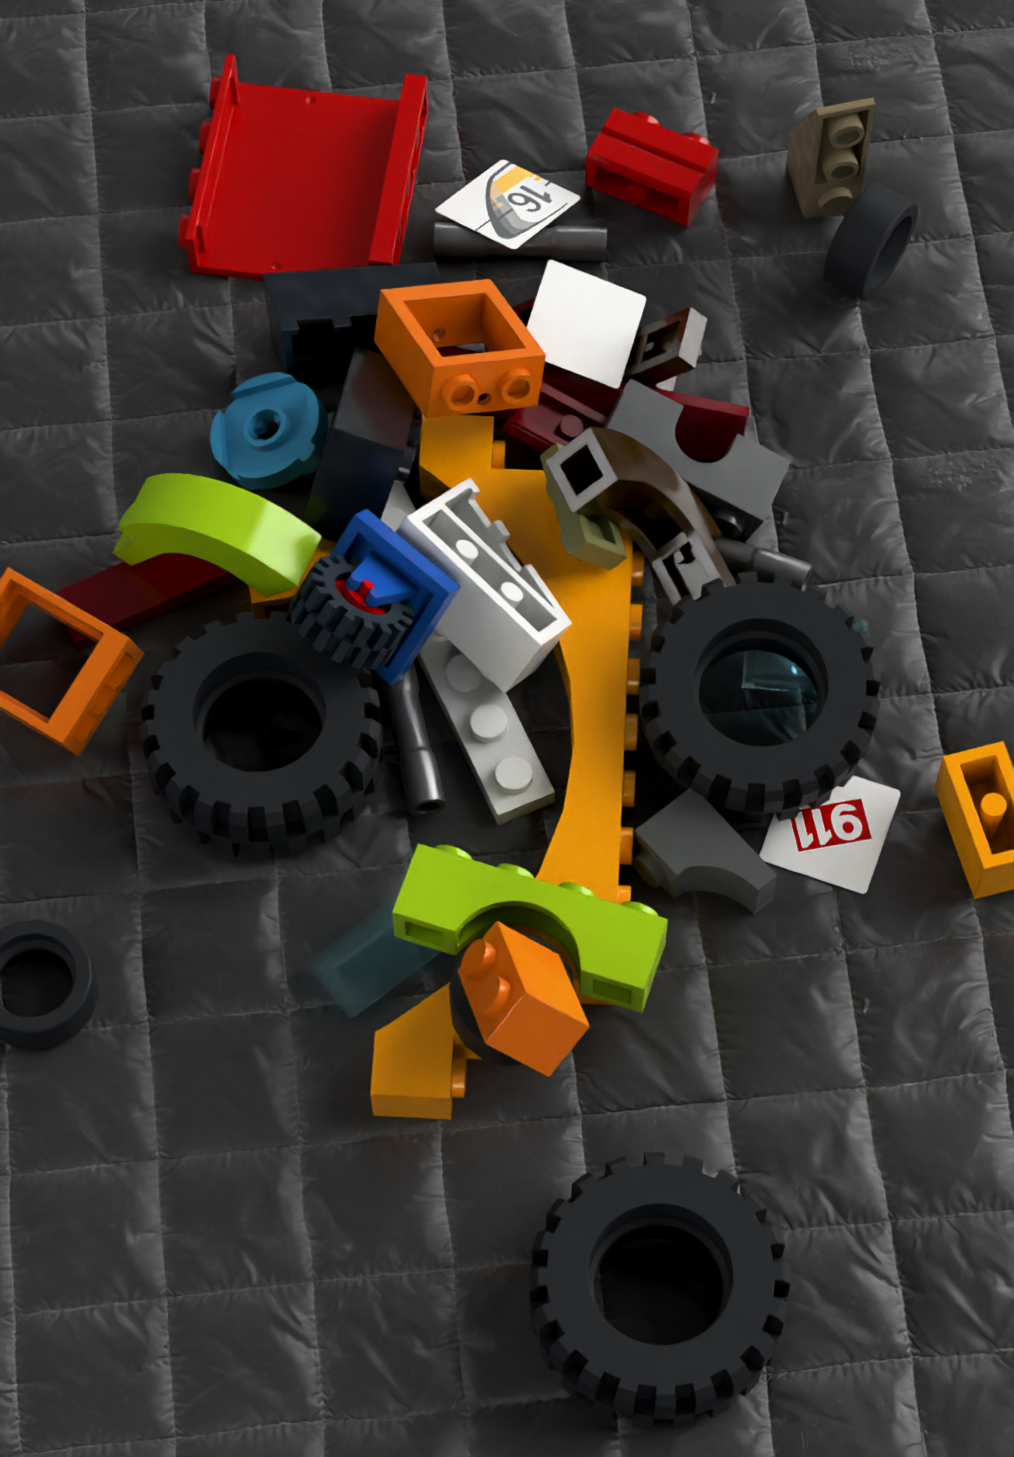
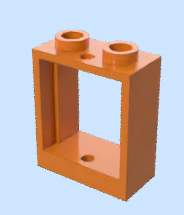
M491 279L380 290L374 342L426 419L538 406L546 354ZM484 343L490 352L442 357L436 348ZM488 393L485 399L478 401L480 395Z
M7 567L0 578V649L29 604L98 643L50 719L0 690V711L79 757L145 653L128 636Z

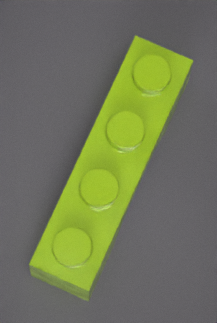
M419 843L392 911L394 936L396 938L455 956L474 938L489 931L496 921L506 926H521L543 932L556 940L571 957L577 971L581 995L639 1013H643L666 944L668 919L658 916L655 910L638 902L625 901L620 905L597 898L591 890L579 884L563 882L559 886L534 879L529 871L513 864L502 863L495 867L472 860L468 853L454 846L438 845L436 848H432Z

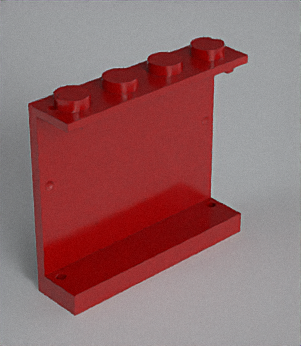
M226 54L222 76L214 75L211 82L210 108L214 109L212 121H203L200 130L199 151L200 155H204L201 167H193L190 174L189 200L193 201L190 215L182 214L178 229V245L180 248H186L190 272L263 281L262 273L399 265L429 112L427 76L405 74L400 101L240 83L238 81L235 54Z

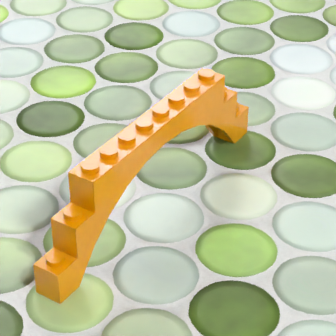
M423 415L419 454L420 495L431 502L471 477L480 490L475 501L491 524L493 521L501 520L511 534L505 544L520 566L523 567L524 565L531 564L572 622L571 626L553 647L569 705L572 759L563 812L535 879L558 886L563 882L579 884L591 890L597 898L621 905L622 902L630 901L631 886L618 885L619 865H632L633 827H621L622 807L634 808L636 770H623L624 751H636L638 714L626 713V695H639L640 659L628 658L629 640L641 641L642 604H630L631 587H643L644 552L633 550V539L618 526L627 558L612 570H607L568 555L560 538L561 528L553 501L546 490L547 480L544 470L505 469L506 440H495L494 416L454 415L426 419ZM507 926L519 933L541 938L560 952L572 972L574 991L580 1004L613 1005L580 994L575 965L567 951L552 937L532 928ZM450 982L388 1025L375 1031L370 1090L373 1116L451 1120L452 1098H465L467 1059L482 1058L464 1046L453 1027L449 995Z

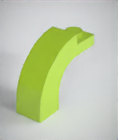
M165 473L148 477L144 482L135 502L126 510L119 522L118 530L122 532V535L112 553L130 566L164 553H181L195 556L229 571L267 598L298 586L322 535L278 505L245 489L203 476Z

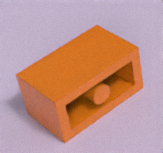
M498 921L493 924L482 939L474 941L466 950L457 972L484 1043L550 1077L590 1027L559 954Z

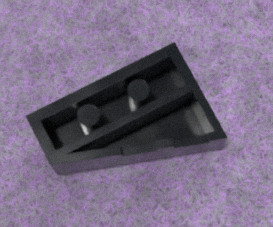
M436 262L262 273L271 340L282 373L293 376L297 382L304 383L313 390L344 381L355 346L383 355L374 342L380 290L443 284Z
M355 346L324 443L320 467L316 471L311 487L312 491L302 517V522L322 535L323 539L338 543L355 514L368 509L381 520L394 481L406 484L417 450L415 446L423 423L421 420L423 413L384 355Z

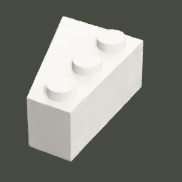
M471 477L408 515L396 533L461 586L436 625L435 630L451 641L474 663L485 678L492 681L506 693L536 671L571 626L572 622L531 564L524 565L523 567L520 566L505 544L511 534L501 520L493 521L491 524L475 501L480 490Z

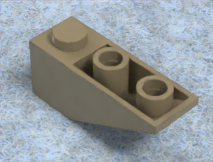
M873 97L816 108L790 131L786 166L804 220L820 216H840L848 212L857 197L862 193L876 105Z

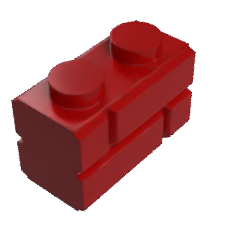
M614 107L603 125L602 132H599L588 150L585 185L689 227L700 209L701 202H704L714 185L717 176L719 149L712 147L699 134L687 132L682 135L662 127L654 117L647 113L634 112L630 114Z

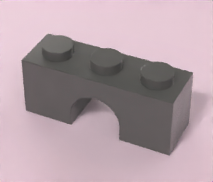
M630 378L616 399L603 428L622 432L655 452L693 490L710 513L722 535L732 538L740 537L747 541L764 522L791 461L740 434L735 436L721 454L719 461L701 463L692 460L682 452L675 438V426L684 406Z

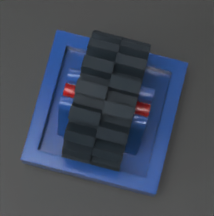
M365 509L353 516L330 556H324L318 562L315 561L290 603L289 610L293 611L290 618L293 624L301 625L298 633L303 639L312 637L315 640L312 647L320 653L326 648L332 652L331 660L341 664L342 660L346 658L349 661L350 667L360 669L365 664L368 670L372 669L388 684L392 685L404 677L461 586L373 513Z

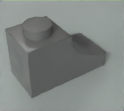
M692 787L635 830L633 864L636 870L651 887L657 888L661 885L674 900L685 892H714L737 901L753 915L773 901L777 880L776 873L702 795L691 790Z

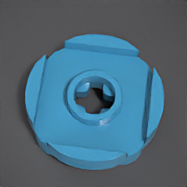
M273 372L261 374L245 381L231 393L235 400L228 406L225 414L219 409L213 419L210 432L213 455L244 489L276 488L295 480L300 475H309L320 467L324 452L322 447L328 433L327 411L318 396L307 385L297 382L291 375ZM272 421L277 423L279 429L273 437L268 440L258 439L259 435L267 432L268 423Z

